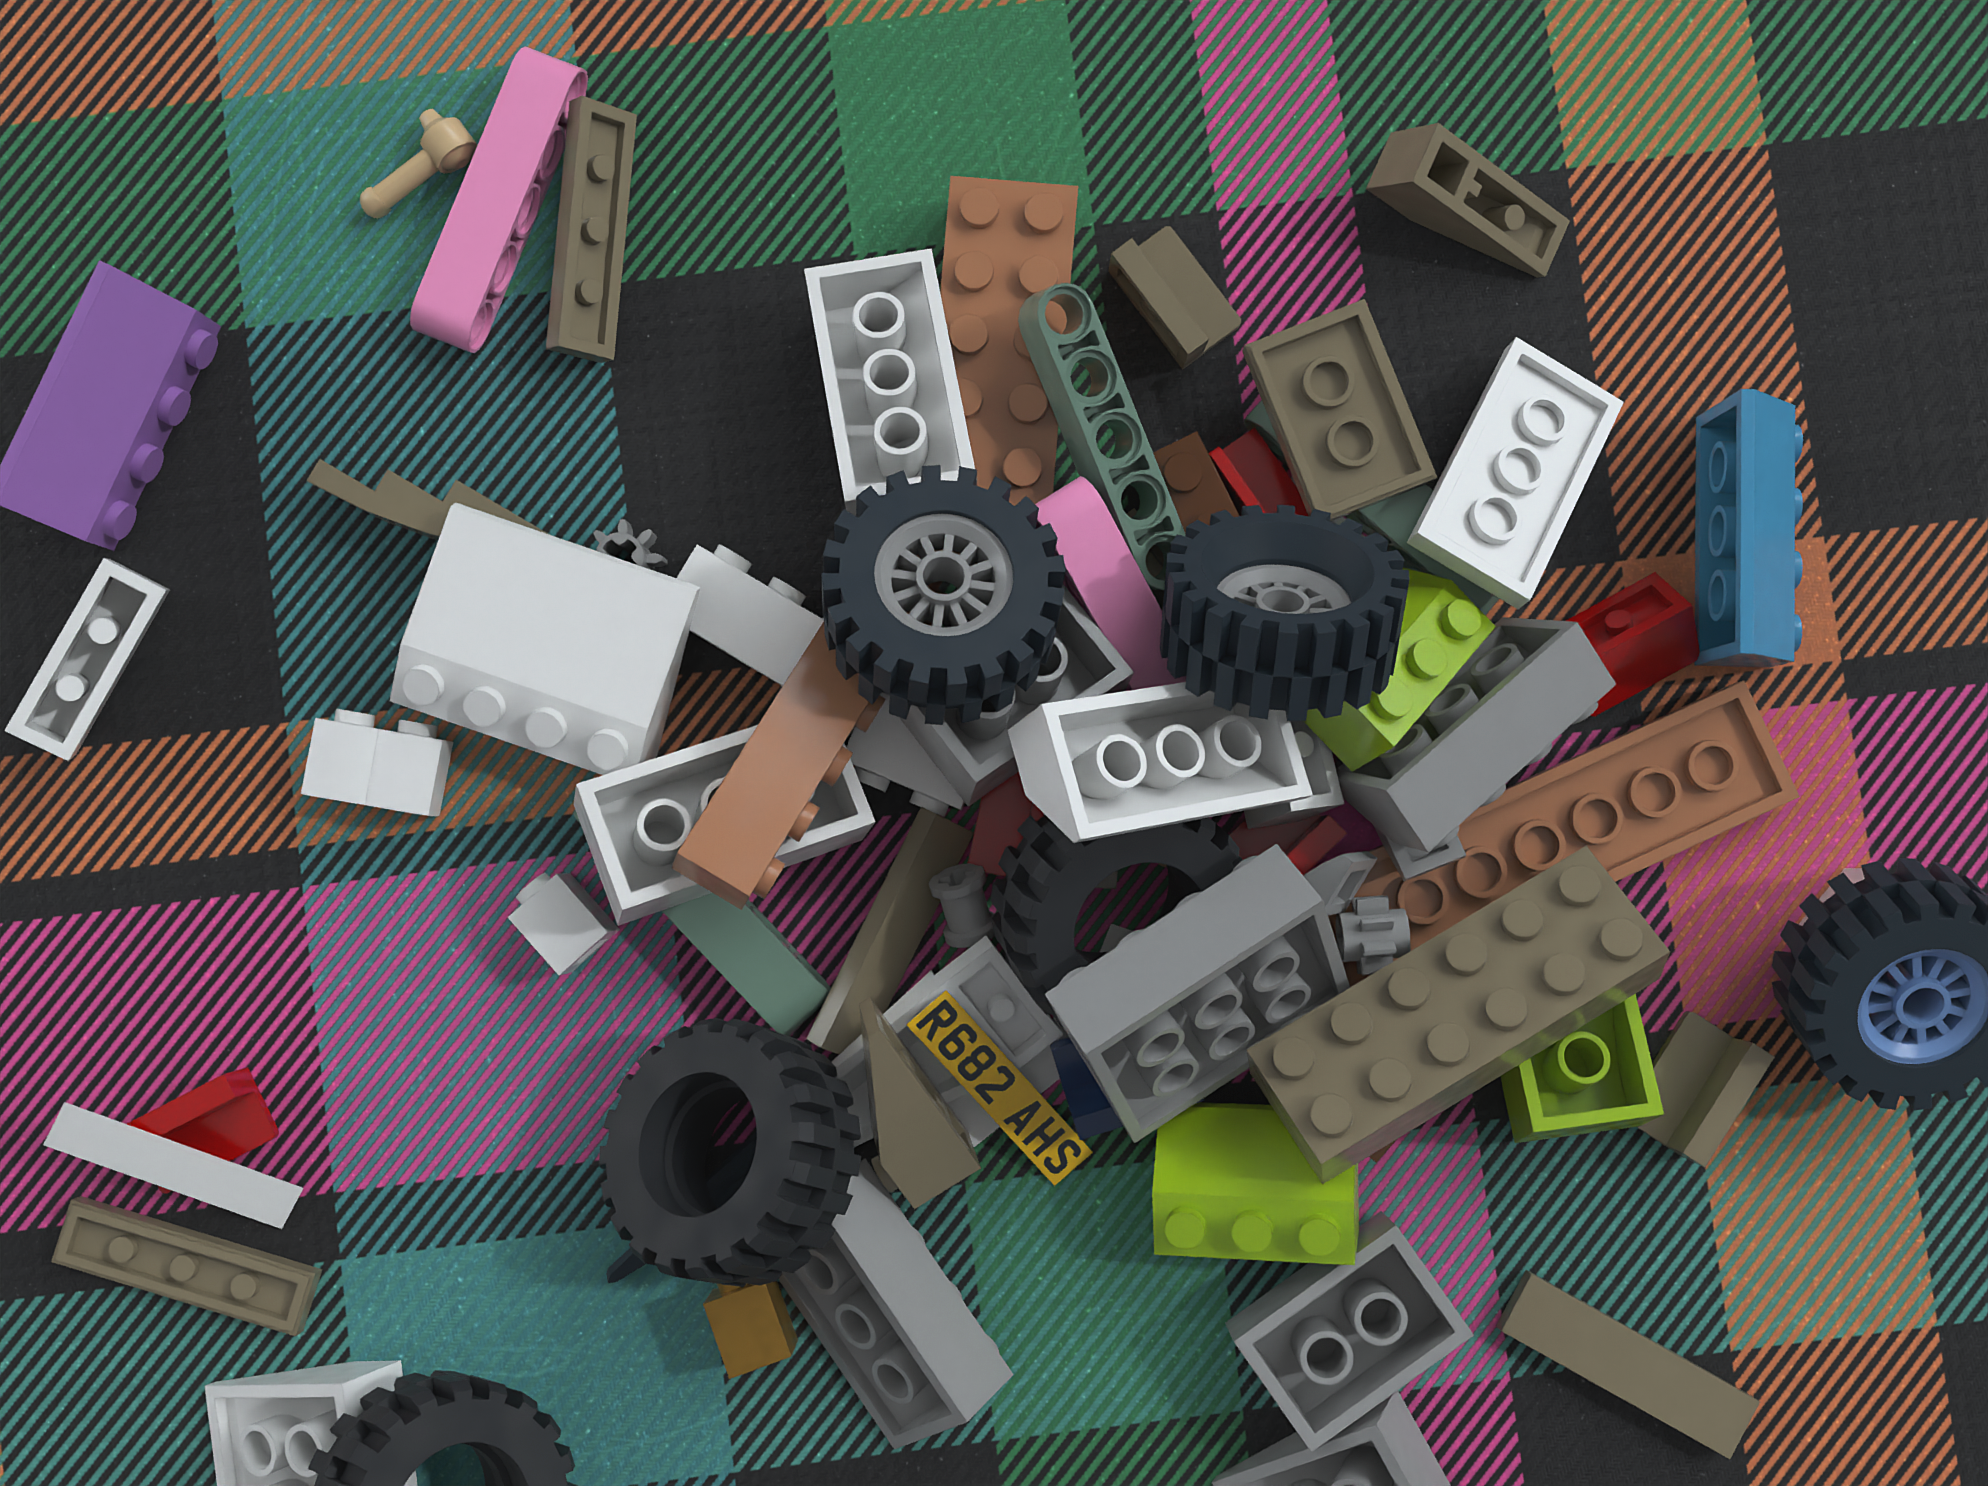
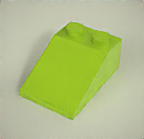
M1636 994L1501 1075L1515 1143L1637 1127L1664 1115Z

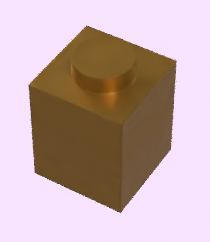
M777 1281L760 1286L746 1284L744 1287L717 1284L718 1288L711 1291L703 1306L729 1379L792 1356L798 1338Z

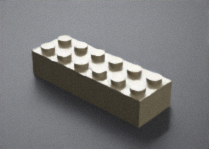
M1585 846L1247 1049L1250 1074L1321 1183L1324 1184L1659 980L1670 951L1589 848Z

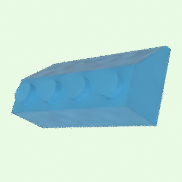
M1740 389L1696 417L1695 625L1700 653L1698 660L1694 662V666L1770 668L1794 662V652L1799 649L1802 640V622L1800 617L1795 614V589L1801 581L1803 564L1800 553L1795 551V526L1800 521L1802 515L1803 498L1800 489L1795 488V463L1799 460L1802 452L1803 434L1801 427L1795 425V405L1756 389Z

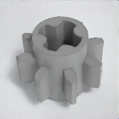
M620 519L618 532L607 536L598 530L593 532L596 540L599 542L596 550L598 552L615 557L623 549L627 553L632 554L631 557L637 565L653 571L655 567L667 565V559L659 554L651 553L649 550L657 539V536L650 529L643 531L636 539L633 537L631 524L625 519Z
M1388 896L1354 897L1351 901L1352 912L1336 914V942L1342 962L1356 961L1358 974H1362V976L1372 975L1392 963L1393 958H1400L1410 952V929L1406 911L1404 908L1389 909Z

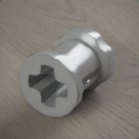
M970 863L952 866L933 876L929 881L932 896L941 901L947 921L943 933L946 943L951 947H971L984 936H987L989 940L994 937L991 918L995 913L989 911L983 891L987 878L982 866Z

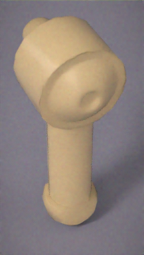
M428 109L420 115L419 119L424 128L420 142L423 149L373 188L368 187L361 193L360 204L368 216L377 219L384 217L391 211L392 206L436 172L451 173L463 168L472 160L477 143L458 118H443L434 109Z

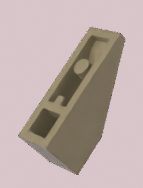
M1439 123L1391 132L1366 187L1368 191L1409 220L1535 277L1546 276L1570 220Z
M869 997L859 1003L871 1129L878 1155L872 1158L871 1161L877 1176L890 1193L899 1189L912 1207L916 1209L981 1169L969 1132L877 1005Z

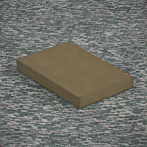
M1365 299L1244 346L1242 350L1308 516L1311 515L1313 509L1330 512V521L1431 483L1437 478Z

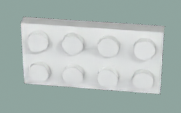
M1516 337L1505 348L1407 543L1519 610L1531 600L1624 402Z

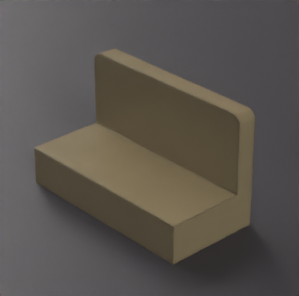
M1170 226L1162 228L1139 246L1131 238L1111 253L1108 272L1182 369L1186 368L1239 328L1241 324L1239 315Z
M1684 1012L1652 1062L1664 1115L1642 1126H1637V1128L1681 1157L1706 1167L1775 1057L1752 1042L1733 1038L1694 1012Z

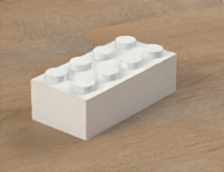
M758 725L576 784L573 805L618 926L712 893L672 869V865L678 850ZM849 759L833 787L822 780L820 781L809 799L811 803L820 807L799 842L787 836L775 855V858L785 863L784 868L862 841L874 825L875 819L851 759Z

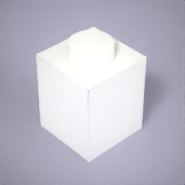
M547 873L539 875L519 892L516 899L522 905L508 916L509 920L558 975L573 972L620 930L571 873L556 874L552 878Z

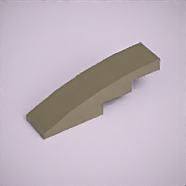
M319 459L307 479L309 483L385 522L435 540H439L449 509L454 503H459L546 533L458 480H455L446 497L441 501L390 470L386 471L375 491Z

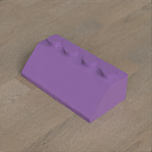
M99 260L0 465V506L86 542L114 551L118 541L127 536L135 523L137 515L135 506L146 483L152 481L161 469L164 459L162 449L173 426L178 425L185 418L191 403L190 391L200 370L206 368L215 356L218 346L216 336L221 326L196 309Z

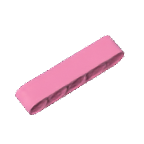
M526 46L521 48L515 55L416 293L410 314V325L414 331L471 353H476L484 344L564 152L569 101L580 96H586L588 75L585 69Z
M1080 476L1036 503L1035 505L1039 508L1035 529L1050 523L1058 538L1054 556L1063 555L1066 571L1063 581L1064 586L1134 671L1125 691L1186 682V676L1174 679L1167 670L1168 658H1162L1160 652L1162 610L1106 504L1094 486L1086 478Z

